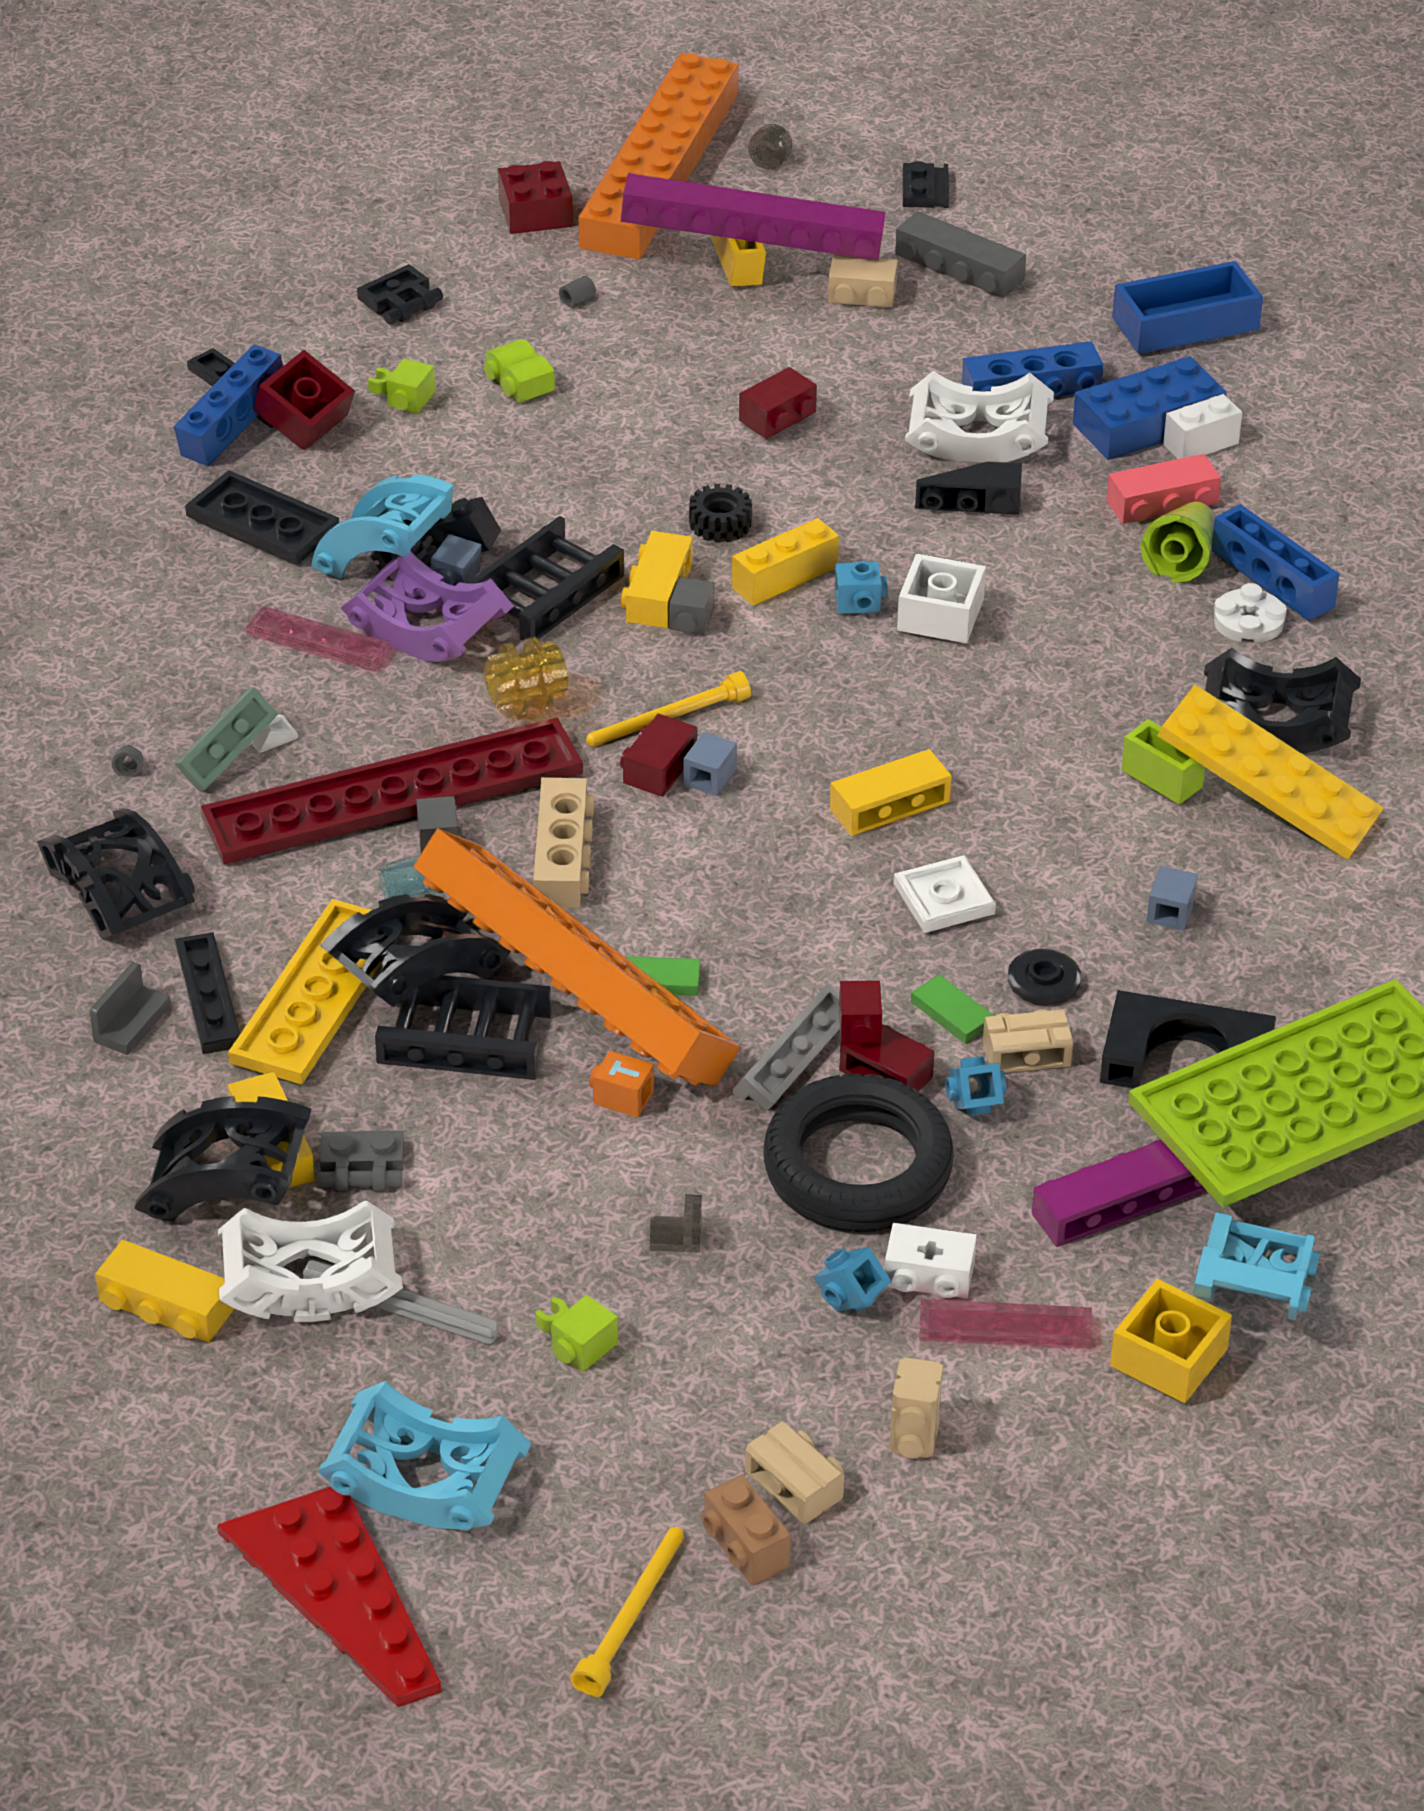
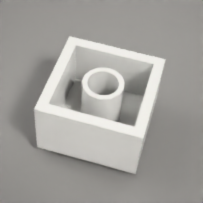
M916 554L899 595L897 631L967 643L984 600L986 566Z

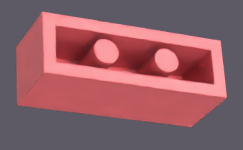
M1205 454L1110 473L1106 500L1122 524L1143 521L1163 516L1190 502H1201L1207 506L1218 504L1221 476Z

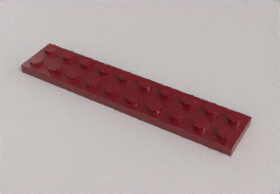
M558 717L201 805V815L221 861L225 865L417 816L416 799L454 796L455 806L541 785V777L569 778L583 774V762Z

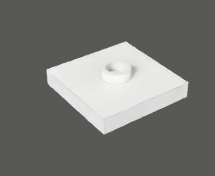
M965 855L894 874L893 884L924 933L995 914L996 903Z

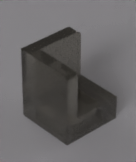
M685 1194L684 1217L653 1216L650 1219V1251L700 1253L702 1195Z

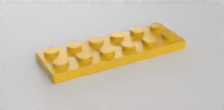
M1197 685L1192 687L1157 734L1158 737L1346 859L1351 857L1384 809V807Z
M331 899L229 1050V1064L263 1074L275 1072L277 1078L301 1085L304 1083L366 988L363 982L320 945L357 912L365 915L371 909ZM360 959L356 965L362 969L366 960ZM381 961L370 973L369 976L371 978L374 976V974L376 973L377 969L383 961Z

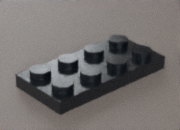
M230 470L185 505L187 517L296 565L316 549L320 540L330 529L339 524V517Z

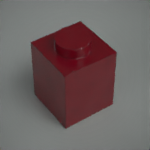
M880 980L840 981L839 1023L841 1044L881 1043L882 1001Z

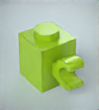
M403 358L393 372L385 368H377L376 379L371 377L368 379L369 391L376 394L387 392L388 406L418 414L435 393L434 366Z
M585 1295L570 1308L567 1307L562 1299L553 1297L551 1299V1312L554 1315H547L539 1309L535 1311L537 1327L544 1332L551 1333L552 1350L555 1356L562 1363H571L582 1372L618 1344V1316L588 1295Z

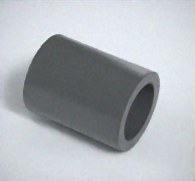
M582 276L559 289V297L562 303L570 308L594 297L596 294L595 285L588 276Z

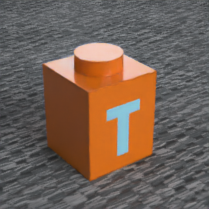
M609 1050L601 1065L596 1064L590 1075L589 1086L593 1088V1103L639 1117L654 1092V1064Z

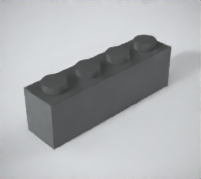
M919 211L896 228V255L986 292L1004 298L1025 280L1026 254Z

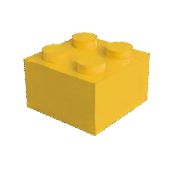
M1157 1278L1114 1331L1110 1366L1186 1404L1227 1351L1232 1314Z

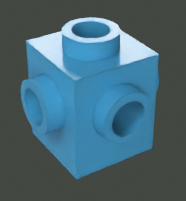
M878 562L835 563V598L838 614L881 612V598L887 597L888 587L887 577L880 576Z
M984 1056L960 1059L961 1067L949 1068L950 1077L945 1079L946 1094L949 1102L954 1101L955 1109H967L968 1116L992 1113L991 1105L1004 1103L1003 1094H1006L1007 1086L1003 1070H1000L999 1063H985ZM970 1078H974L978 1083L977 1091L972 1094L970 1093L969 1086Z
M870 1247L849 1252L845 1248L835 1251L824 1260L826 1267L813 1277L819 1285L825 1301L837 1312L849 1309L859 1312L866 1309L876 1301V1296L892 1282Z

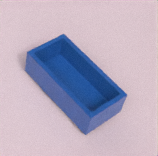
M1237 261L1116 284L1112 318L1136 352L1141 354L1259 330L1263 296Z
M1189 356L1075 392L1073 425L1107 460L1163 443L1166 413L1222 394L1227 396V391Z

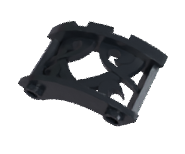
M1230 648L1205 665L1204 675L1207 676L1206 692L1218 700H1222L1221 702L1301 754L1332 747L1351 737L1348 723L1353 692L1360 688L1361 678L1337 657L1316 666L1293 669V673L1272 672V666L1255 662L1243 656L1235 649ZM1271 703L1285 704L1291 710L1300 714L1286 722L1269 721L1263 719L1254 709H1262Z
M126 808L113 811L115 819L67 838L52 835L37 841L50 875L61 878L69 886L77 883L83 890V892L79 893V899L88 911L101 939L195 902L192 895L195 893V888L189 874L181 872L171 852L152 826L136 811ZM102 849H124L138 853L137 862L131 877L128 878L126 874L114 868H95L102 859ZM113 882L114 885L107 888L104 886V883ZM163 884L168 888L174 901L154 908L141 892L144 890L150 898L161 900L160 890L155 886ZM135 903L143 914L122 922L121 918Z
M402 894L378 901V908L371 910L365 915L357 912L336 928L320 945L391 1007H395L418 986L441 975L469 973L488 980L511 953L510 950L503 947L498 941L478 934L463 921L467 916L466 913L454 908L447 902V899L432 894H425L424 897H410L408 894ZM421 935L435 939L421 946L398 945L403 936ZM360 959L366 960L362 969L356 965ZM383 961L381 974L375 980L369 976L370 973Z
M235 1096L220 1097L202 1101L200 1108L190 1112H186L183 1109L171 1117L155 1136L152 1148L159 1150L149 1187L136 1200L134 1208L155 1219L174 1222L186 1209L213 1199L244 1198L279 1205L291 1185L305 1126L309 1121L312 1109L297 1103L258 1096L257 1102H236ZM230 1138L236 1146L240 1147L239 1150L217 1163L200 1165L193 1161L211 1144ZM281 1141L288 1143L286 1153L276 1147ZM264 1155L281 1161L283 1163L281 1171L273 1170Z

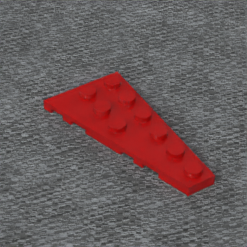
M330 1486L217 1524L218 1534L227 1543L231 1542L253 1568L257 1567L272 1582V1586L316 1629L319 1627L332 1639V1644L342 1654L346 1653L360 1666L362 1673L397 1707L441 1692V1682L350 1495L340 1494Z

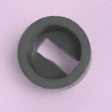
M132 745L122 746L116 751L112 759V768L119 776H137L143 766L142 752ZM126 756L132 758L129 766L122 763Z

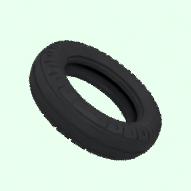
M843 1074L841 1077L840 1075L820 1079V1081H814L791 1094L773 1115L764 1139L763 1156L765 1169L778 1196L787 1206L802 1217L810 1219V1221L827 1228L831 1226L832 1229L840 1231L873 1232L875 1229L878 1231L892 1228L893 1223L904 1224L924 1213L934 1204L945 1189L952 1171L954 1150L952 1137L944 1117L937 1107L923 1094L902 1082L890 1078L884 1079L885 1077ZM862 1120L888 1126L902 1134L913 1146L916 1157L907 1170L892 1179L880 1183L857 1185L838 1182L821 1175L805 1161L801 1148L811 1134L827 1125L842 1121Z

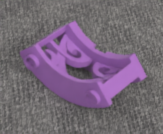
M410 551L406 557L399 555L388 563L383 570L347 601L341 609L353 626L361 628L375 640L418 659L439 662L455 659L463 655L467 651L463 644L487 621L505 615L514 605L491 578L481 583L466 584L459 582L456 586L444 583V576L430 569ZM388 576L394 580L393 588L383 583ZM372 591L381 595L374 597L375 604L367 598ZM405 609L418 613L436 609L443 612L444 623L432 627L412 626L407 620Z

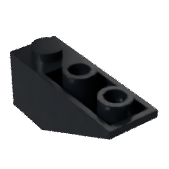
M987 461L917 479L915 509L1019 515L1022 463Z
M483 497L470 500L462 498L452 503L451 512L444 519L440 518L424 535L426 537L431 535L434 541L430 545L436 546V549L440 547L450 534L481 544L482 553L491 549L501 532V528Z

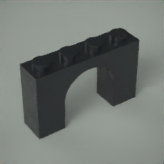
M1117 990L1102 1055L1100 1083L1133 1089L1141 1085L1146 1059L1157 1046L1174 1040H1190L1202 1043L1212 1048L1215 1052L1220 1053L1275 1030L1276 1016Z

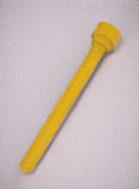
M742 671L725 676V680L721 681L718 687L591 732L586 737V743L591 747H596L640 731L645 725L648 726L658 713L670 718H676L722 700L727 702L734 700L735 703L741 702L751 697L749 682Z
M674 1526L667 1531L596 1652L588 1655L587 1658L579 1660L570 1675V1681L577 1691L593 1697H600L611 1681L610 1663L684 1539V1532L680 1527Z

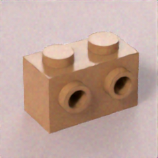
M743 1474L704 1492V1513L701 1515L703 1526L712 1538H715L726 1552L731 1564L740 1570L751 1586L790 1567L791 1534Z

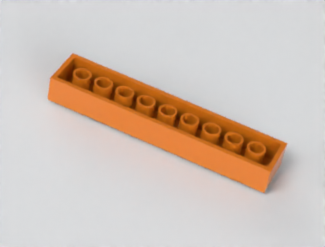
M694 53L679 54L579 215V248L641 259L659 227L620 222L623 193L628 173L686 182L738 95L739 63L728 62L722 58L700 57Z
M437 828L413 866L425 876L422 882L426 886L440 894L443 892L448 894L450 898L447 902L463 913L467 914L468 911L475 916L473 923L484 931L491 934L495 931L501 936L498 942L503 947L516 954L520 951L526 956L524 963L540 974L546 972L552 976L551 985L567 995H570L571 992L579 998L576 1004L594 1016L600 1014L605 1018L603 1026L621 1037L624 1034L632 1040L629 1046L647 1058H650L652 1055L657 1059L659 1063L656 1067L661 1072L676 1080L680 1076L694 1086H698L702 1082L715 1087L741 1049L740 1045L482 845Z

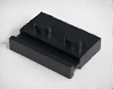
M922 161L903 163V207L934 208V205H943L944 208H949L948 164H944L943 168L934 167V163Z

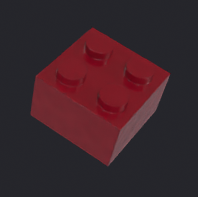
M543 161L539 164L531 165L515 164L505 168H498L499 201L510 234L573 227L572 193L560 161Z
M302 350L259 386L253 410L299 448L306 450L349 414L355 390L306 350Z

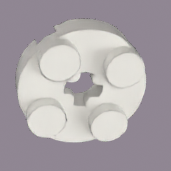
M1248 583L1244 584L1241 589L1227 592L1216 599L1214 605V624L1221 634L1234 641L1242 642V638L1254 639V643H1263L1280 635L1284 627L1287 608L1275 596L1262 591L1259 585Z

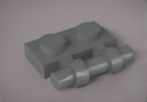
M404 1131L321 1132L319 1188H335L336 1192H348L351 1187H373V1191H386V1187H402Z

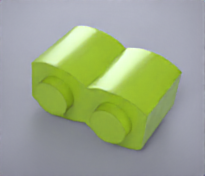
M518 339L486 351L484 370L490 380L495 379L502 387L504 394L508 397L511 396L516 402L521 403L555 390L553 367L546 358L537 354L531 344L525 339Z

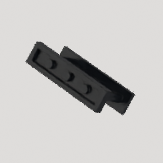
M559 516L477 576L471 578L466 584L481 583L491 578L501 591L512 585L536 598L535 602L525 607L507 597L514 605L507 613L519 619L520 639L532 645L624 576V549L612 544L602 553L595 555L565 539V518ZM556 551H559L584 566L577 571L571 572L547 558ZM536 568L561 583L554 588L548 589L523 575Z
M441 975L418 986L399 1002L401 1005L395 1027L379 1025L375 1034L377 1064L535 1080L538 1070L537 1042L529 1041L535 1017L550 1018L551 986ZM417 1005L440 1007L434 1031L411 1029ZM456 1009L480 1011L474 1035L450 1033ZM496 1013L519 1015L513 1040L490 1037Z

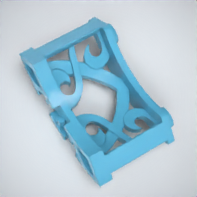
M414 474L411 478H399L396 475L378 482L359 500L353 510L351 519L334 526L320 540L313 555L312 567L324 574L342 579L345 576L348 564L361 553L385 551L406 557L410 553V549L440 518L444 519L451 512L454 485L441 479ZM407 519L412 521V523L408 526L403 520Z
M1215 1212L1207 1247L1203 1246L1193 1296L1202 1300L1212 1301L1216 1287L1246 1294L1254 1293L1260 1295V1297L1290 1303L1287 1319L1296 1321L1298 1311H1307L1311 1287L1305 1286L1307 1275L1316 1276L1320 1252L1313 1250L1315 1236L1309 1234L1302 1236L1232 1220L1230 1215ZM1269 1249L1276 1250L1272 1253L1269 1260L1265 1257ZM1284 1252L1297 1255V1259L1292 1263L1284 1262Z
M384 1381L357 1392L351 1403L353 1410L329 1456L319 1467L318 1473L330 1482V1486L336 1492L350 1495L355 1500L381 1513L434 1528L466 1531L492 1523L495 1515L491 1512V1509L515 1459L526 1456L532 1443L503 1415L488 1419L455 1417L452 1424L431 1418L433 1410L410 1400ZM367 1419L374 1424V1435L362 1430ZM401 1440L408 1443V1445H401ZM354 1443L369 1449L360 1450L357 1453L358 1461L349 1455ZM427 1451L440 1454L441 1464L450 1476L434 1484L419 1488H412L405 1481L394 1459H415ZM453 1458L460 1459L461 1463L455 1461ZM361 1463L366 1464L370 1469L366 1468ZM472 1481H477V1483H476V1485H475V1487H474V1489H473V1483H472Z

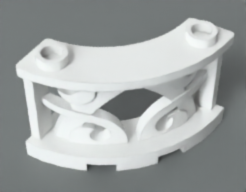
M932 371L910 389L909 398L913 400L909 432L905 435V441L934 457L944 460L970 462H1009L1025 457L1048 444V437L1045 435L1047 406L1053 401L1054 392L1031 373L1012 383L991 387V391L980 392L972 391L973 387L955 383ZM972 421H984L999 428L991 433L976 434L966 433L958 426L967 425Z
M363 1201L339 1215L308 1222H289L271 1219L244 1208L218 1229V1238L223 1241L225 1284L219 1288L220 1301L237 1310L265 1319H269L270 1314L293 1316L294 1322L331 1320L332 1313L354 1308L355 1313L371 1308L390 1298L403 1288L402 1277L395 1273L391 1229L394 1228V1219L368 1201ZM316 1256L335 1263L320 1278L300 1279L291 1271L282 1268L300 1257Z

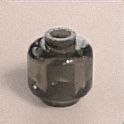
M766 124L760 127L750 138L748 145L749 156L757 166L765 169H774L780 166L790 155L793 147L792 138L784 127L777 124Z

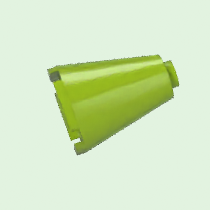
M1190 502L1155 519L1149 524L1144 532L1140 550L1144 563L1152 573L1157 576L1161 574L1173 577L1169 581L1174 583L1187 582L1201 574L1206 568L1211 554L1214 527L1212 510L1204 503Z

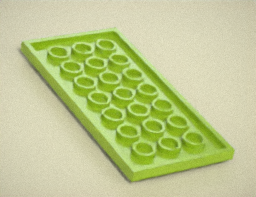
M1393 979L1129 1091L1128 1103L1223 1208L1424 1120V1007L1397 979Z

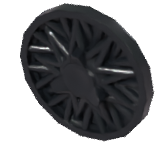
M1053 949L1025 951L1015 957L1008 968V983L1012 991L1020 998L1035 1004L1052 1005L1064 1002L1074 996L1080 987L1081 971L1077 963L1068 955Z

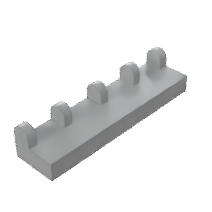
M827 983L733 1088L735 1096L744 1100L750 1096L763 1109L769 1110L840 1029L839 992L830 983Z

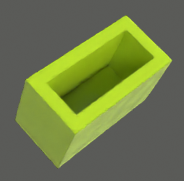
M1147 719L1124 736L1121 771L1180 805L1203 787L1205 767L1158 737L1157 734L1161 726Z

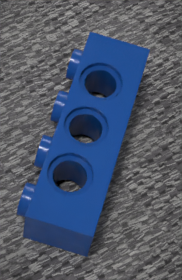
M1092 341L963 358L961 384L973 387L972 391L986 392L991 391V387L1012 383L1031 373L1051 389L1055 397L1075 394L1077 391L1102 384L1104 364Z
M253 344L174 425L181 456L209 466L259 415L253 410L259 386L283 367L280 353Z
M1241 504L1215 517L1211 546L1212 552L1309 621L1335 607L1340 573Z

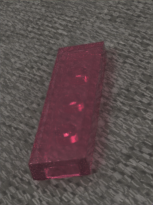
M265 606L259 610L246 626L248 636L373 672L379 669L392 652V644L390 642Z
M921 1299L919 1341L1091 1349L1092 1307Z

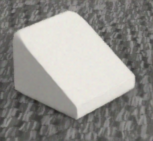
M278 714L251 744L261 753L297 740L299 735L286 718Z

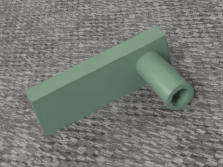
M255 687L248 688L230 707L223 710L221 717L174 764L196 789L203 791L276 718L278 713Z

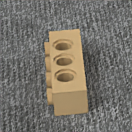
M541 777L533 886L562 908H580L581 894H589V871H583V868L591 867V845H585V842H592L593 820L586 818L587 816L594 817V794H587V778Z

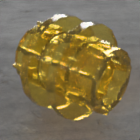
M536 637L527 638L524 640L522 653H518L510 642L500 645L499 654L488 656V661L484 662V677L487 691L493 705L498 707V711L513 708L517 715L525 714L529 709V700L534 698L542 710L552 707L554 698L564 696V691L568 690L569 679L566 663L560 648L554 644V641L540 644Z

